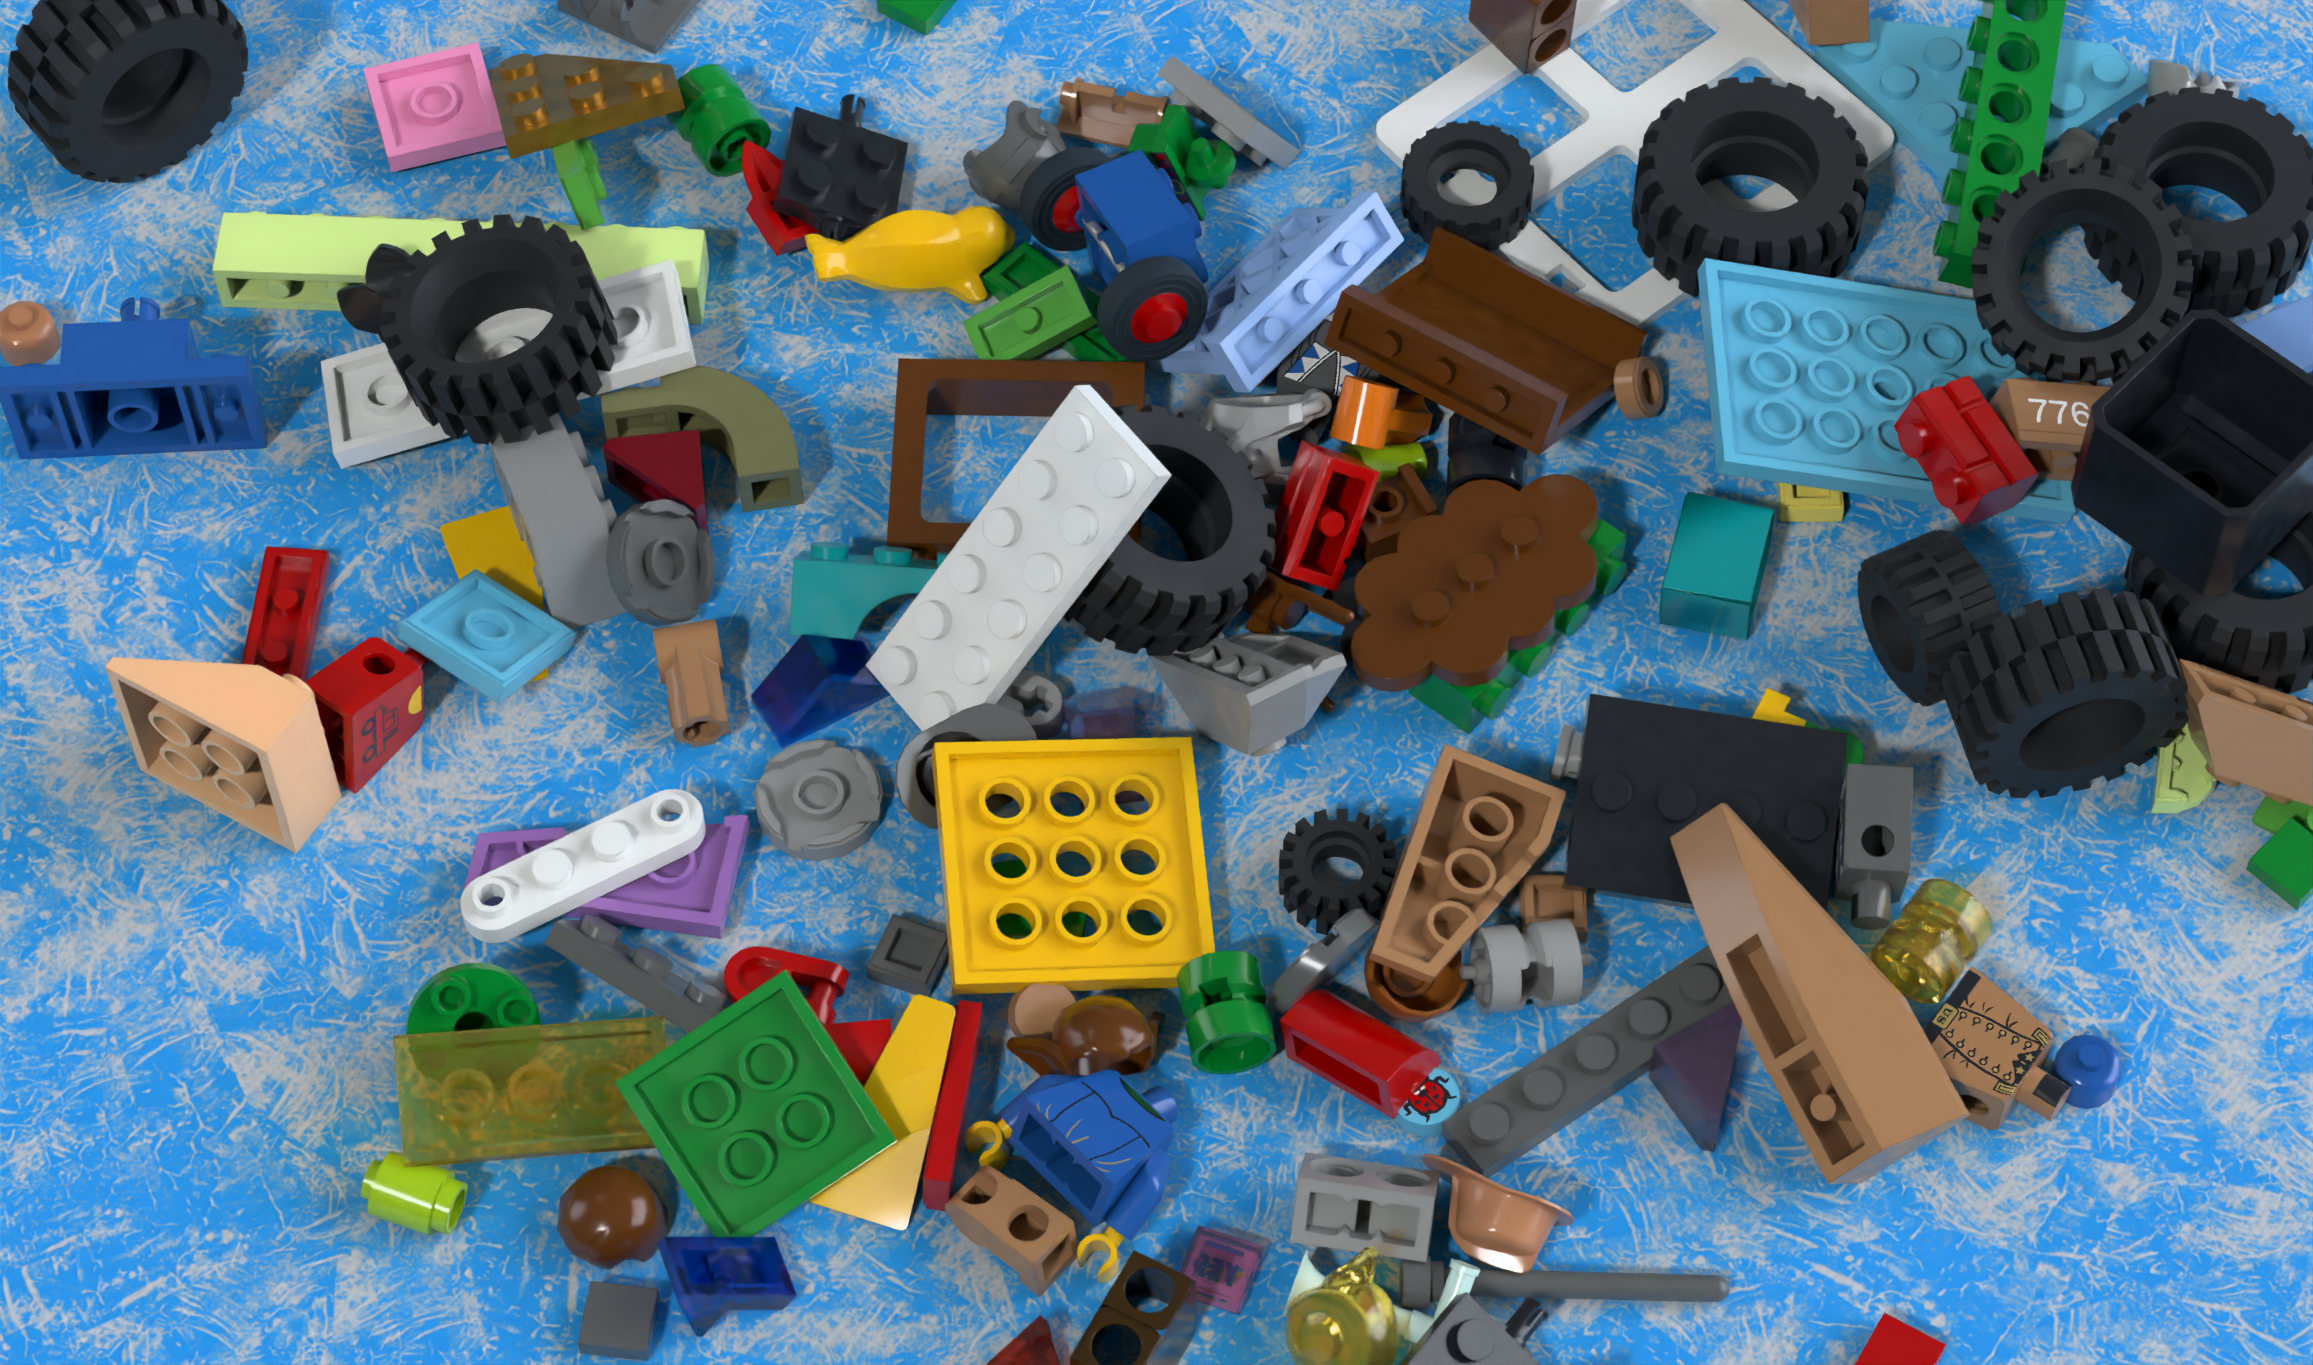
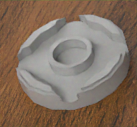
M823 739L795 743L774 755L764 767L765 773L760 778L759 785L757 781L754 792L759 827L772 845L792 857L814 861L843 857L864 845L879 827L884 808V797L879 772L867 756L851 747V752L846 748L837 747L836 741Z

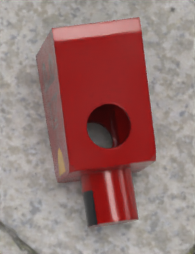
M370 637L305 681L315 695L316 706L321 724L325 730L324 734L331 760L334 763L338 783L356 794L420 729L424 721L423 684L439 671V665L409 646L403 652H400L381 638Z

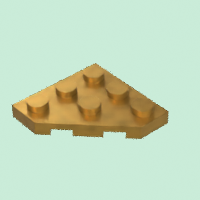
M545 53L534 57L530 54L514 55L503 60L499 67L488 70L504 138L511 159L685 109L673 67L669 64Z

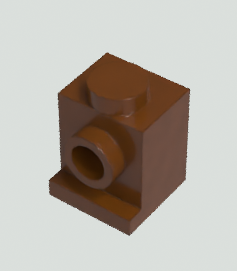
M1410 463L1399 466L1397 475L1376 483L1351 552L1357 551L1364 564L1378 556L1397 553L1399 533L1409 522L1418 517L1438 515V507Z

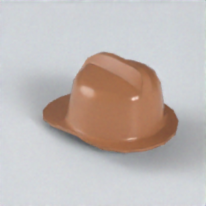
M1425 1153L1421 1159L1430 1170L1440 1172V1177L1451 1184L1448 1220L1450 1232L1454 1242L1465 1255L1479 1263L1518 1274L1528 1273L1533 1268L1553 1226H1569L1575 1220L1569 1211L1552 1202L1506 1188L1447 1158Z

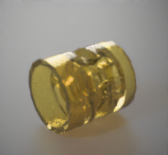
M1928 879L1921 883L1902 908L1901 918L1892 922L1872 949L1871 959L1902 995L1923 1004H1937L1946 997L1963 973L1964 964L1972 961L1989 939L1994 926L1988 911L1970 892L1955 883L1943 879Z

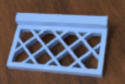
M1360 191L1344 208H1295L1207 294V314L1195 336L1173 354L1158 360L1145 362L1150 371L1225 375L1235 392L1250 393L1336 308L1342 290L1351 284L1358 286L1404 241L1376 191Z

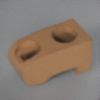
M981 1166L945 1204L949 1218L967 1238L975 1244L987 1248L1018 1272L1020 1282L1039 1297L1077 1258L1078 1242L1074 1221L1014 1178L1011 1180L991 1166Z

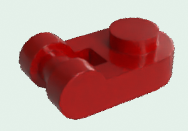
M752 946L740 950L730 958L725 966L723 979L725 991L731 1005L782 971L787 970L796 984L807 986L811 989L806 1000L822 1024H834L837 1014L832 1009L835 998L843 996L850 976L849 972L837 963L762 946Z

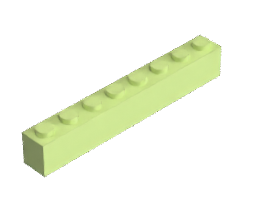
M260 211L248 213L223 212L212 271L222 307L341 311L337 291L346 286L366 285L365 273L367 262L372 251L379 244L397 246L405 250L409 255H412L418 249L428 256L436 250L431 240L433 237L445 230L451 240L465 234L461 223L467 221H450L442 218H429L426 220L395 219L383 216L339 217L318 213L284 215L267 214ZM493 220L480 222L482 229L493 227ZM561 222L543 224L546 232L555 224L566 231L571 242L574 240L578 242L587 257L597 281L672 259L679 274L688 324H703L710 267L705 230L687 229L678 226L668 228L627 227L620 224L595 226L587 230H581L580 225H567ZM522 223L514 224L516 227H520Z

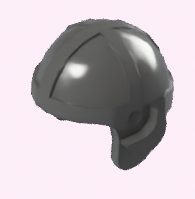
M1019 100L1012 101L1007 108L1006 126L1003 135L982 152L977 149L969 150L963 157V166L965 173L969 177V184L978 196L986 199L991 204L994 203L1006 209L1020 210L1021 192L1032 172L1049 157L1067 150L1060 136L1062 132L1058 127L1039 117L1043 112L1042 110L1029 108Z

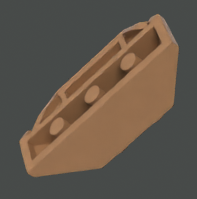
M2179 659L2178 662L2188 687L2187 693L2184 695L2188 701V710L2185 711L2189 717L2187 724L2190 736L2207 761L2205 768L2209 774L2221 783L2231 787H2239L2242 783L2260 789L2265 795L2282 804H2290L2294 800L2313 807V703L2195 662Z

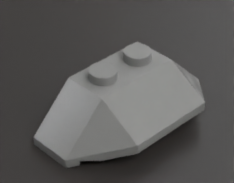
M1222 631L1215 639H1207L1202 647L1190 652H1178L1176 649L1171 656H1150L1155 669L1200 735L1251 756H1262L1280 749L1287 742L1286 736L1304 728L1347 666L1343 653L1293 635L1245 633L1225 638Z

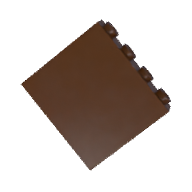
M1437 226L1433 231L1424 261L1373 295L1351 284L1341 291L1324 345L1511 442L1540 455L1615 396L1614 373L1617 364L1621 360L1640 357L1649 332Z

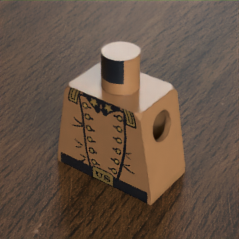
M1971 966L1924 1030L1970 1114L1965 1119L1987 1129L1996 1130L2003 1125L2019 1102L2045 1119L2052 1121L2061 1110L2071 1091L2070 1086L2042 1070L2054 1039L2052 1032L1983 973Z

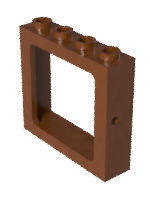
M898 358L887 546L911 549V559L937 560V552L951 551L972 524L928 522L921 517L927 415L1052 417L1076 385H1090L1110 408L1135 405L1137 411L1140 412L1146 403L1145 362ZM1142 514L1127 533L1140 546Z

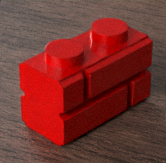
M1969 375L1948 382L1944 387L1937 386L1916 395L1893 426L1898 433L1899 444L1904 453L1910 458L1917 460L1931 480L1933 492L1938 502L1942 506L1950 508L1963 527L1983 520L1989 514L1993 516L2013 508L2021 501L2039 476L2036 469Z
M1301 441L1275 513L1277 532L1272 538L1275 540L1276 551L1273 563L1271 564L1272 568L1288 577L1337 591L1346 568L1344 560L1351 555L1380 472L1350 455Z

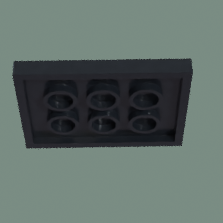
M1590 693L1586 703L1562 889L1694 909L1670 837L1720 803H1725L1820 906L1827 911L1848 733Z

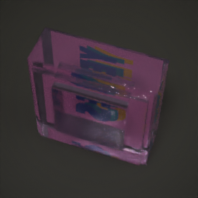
M1198 1225L1180 1273L1196 1281V1301L1239 1315L1262 1259L1263 1246Z

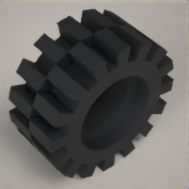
M1337 808L1336 820H1328L1326 810L1324 809L1314 812L1313 826L1304 817L1295 824V834L1288 831L1283 839V850L1280 849L1279 894L1284 895L1283 905L1288 913L1297 909L1296 922L1305 928L1313 918L1316 920V933L1327 935L1329 924H1334L1350 910L1357 907H1363L1371 916L1373 915L1379 921L1381 920L1397 869L1396 848L1392 839L1386 841V829L1380 823L1369 830L1370 816L1359 812L1355 822L1348 821V809ZM1341 857L1356 862L1361 867L1363 875L1353 885L1332 887L1317 881L1312 870L1315 864L1323 859Z

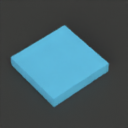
M474 569L404 619L400 624L397 639L500 704L570 651L576 632L479 570Z

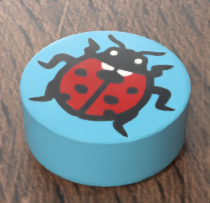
M1434 1068L1398 1111V1115L1395 1117L1397 1122L1403 1129L1417 1136L1429 1137L1441 1134L1442 1122L1460 1110V1093L1456 1081L1447 1072Z

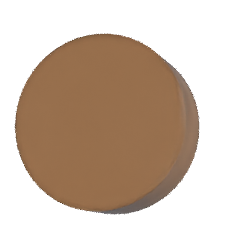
M1645 356L1621 360L1617 364L1614 373V392L1622 414L1629 420L1656 416L1662 407L1664 396L1662 378L1657 366Z
M1031 984L1014 993L1008 1007L1010 1028L1016 1037L1043 1038L1051 1041L1056 1019L1063 1008L1076 1002L1075 998L1063 985Z

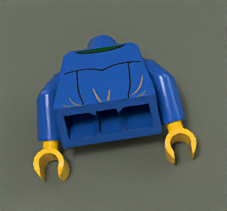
M1110 1069L1087 1076L1045 1074L1037 1078L999 1112L1002 1119L996 1124L990 1121H978L972 1124L966 1132L965 1143L970 1154L979 1150L982 1145L993 1142L994 1145L982 1153L978 1162L980 1166L987 1165L1000 1170L1009 1159L1010 1149L1006 1143L1009 1139L1008 1142L1093 1227L1106 1222L1109 1226L1103 1234L1094 1233L1081 1240L1077 1248V1260L1081 1268L1088 1256L1093 1252L1104 1251L1110 1255L1109 1260L1102 1265L1097 1274L1099 1283L1108 1282L1115 1277L1119 1270L1120 1261L1117 1248L1124 1238L1130 1241L1133 1240L1162 1199L1172 1166L1167 1151L1175 1134L1171 1123L1177 1118V1104L1174 1097L1165 1088L1156 1086L1140 1094L1121 1074Z

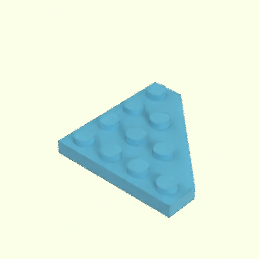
M1869 19V42L1816 46L1814 61L1892 128L1894 136L1935 175L1945 182L1949 169H1956L1958 153L1950 152V141L1958 117H1964L1966 102L1958 101V92L1966 67L1973 66L1975 52L1966 50L1970 29ZM2060 39L2042 157H2047L2058 146L2059 136L2068 128L2077 127L2089 133L2147 96L2148 78L2111 44ZM2001 64L2004 68L2014 71L2011 67ZM1992 114L1997 120L2007 123L2002 117ZM1983 165L1988 171L1999 174L1994 168Z

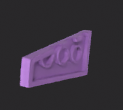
M724 816V823L705 824L706 832L700 846L692 853L561 916L583 919L585 915H592L614 924L722 939L749 831L748 816ZM563 827L479 833L463 891L471 881L568 834H566ZM493 897L483 904L495 906L501 903L503 898Z

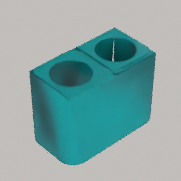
M1688 491L1684 498L1661 587L1659 623L1747 640L1769 555L1775 509Z

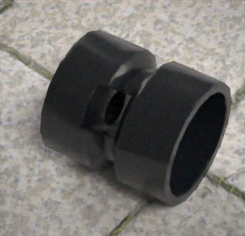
M1454 412L1449 418L1448 457L1450 460L1447 463L1446 500L1456 488L1467 482L1481 479L1500 481L1519 492L1527 485V464L1525 461L1527 460L1528 450Z

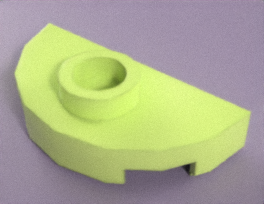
M2187 723L2184 728L2172 729L2175 739L2166 748L2158 747L2151 814H2176L2198 806L2216 787L2218 780L2206 770L2205 765L2207 761L2192 741Z

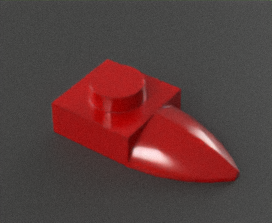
M750 141L744 142L741 155L742 170L745 183L752 196L746 211L776 256L807 247L805 235H818V230L801 219L772 210L781 160L761 146Z

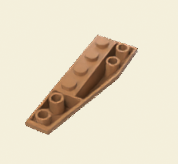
M1720 803L1670 837L1690 899L1735 1007L1767 1072L1828 1184L1863 1183L1970 1116L1906 998L1727 804Z

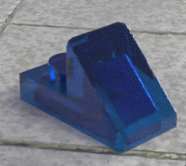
M664 1236L657 1243L678 1304L696 1337L704 1336L727 1310H783L797 1296L775 1237Z

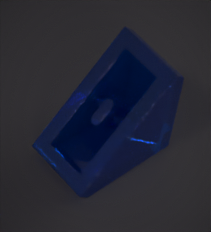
M802 634L751 695L752 704L781 749L890 696V693L865 666L872 655L863 641Z

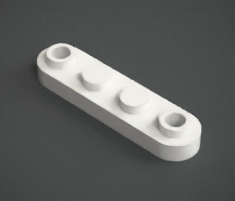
M667 789L659 791L479 876L466 886L460 899V908L466 929L473 937L486 943H501L511 940L692 853L700 846L706 832L704 814L700 802L692 794L683 790ZM668 814L681 815L674 821H664L661 819ZM493 897L503 898V901L495 906L483 904Z

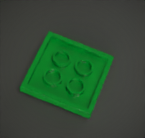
M787 970L782 971L614 1082L725 1254L730 1253L898 1141Z

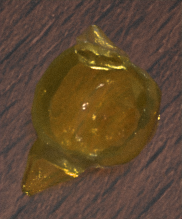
M1365 1247L1346 1264L1327 1275L1321 1285L1305 1290L1289 1304L1286 1312L1285 1338L1287 1349L1294 1365H1393L1399 1348V1323L1392 1300L1381 1287L1373 1282L1379 1253L1375 1247Z

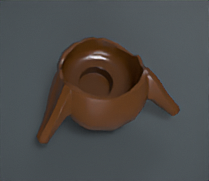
M1107 995L1090 996L1062 1009L1054 1023L1051 1041L1043 1038L1011 1037L1007 1041V1049L1029 1065L1040 1076L1045 1074L1087 1076L1105 1069L1117 1071L1122 1076L1143 1073L1150 1068L1154 1059L1157 1038L1161 1024L1165 1019V1014L1155 1010L1149 1019L1146 1020L1144 1014L1126 999Z

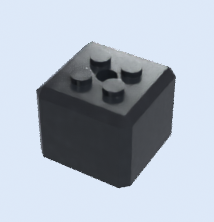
M2190 310L2092 405L2071 483L2074 506L2201 596H2226L2313 508V376L2216 310ZM2199 487L2205 489L2209 494H2207L2205 491H2203V490L2200 489Z

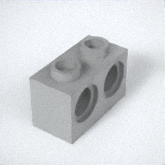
M1305 1152L1297 1180L1290 1242L1426 1262L1433 1231L1440 1172Z

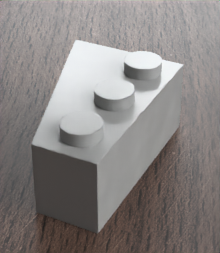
M557 412L549 417L554 428L552 430L537 435L534 426L530 425L521 428L522 441L506 444L499 432H492L489 445L498 480L521 541L525 540L535 563L532 570L538 587L544 588L549 614L570 629H576L628 611L621 606L610 584L606 563L609 535L617 521L614 508L609 499L605 500L595 466H589L586 450L579 432L576 431L568 434Z

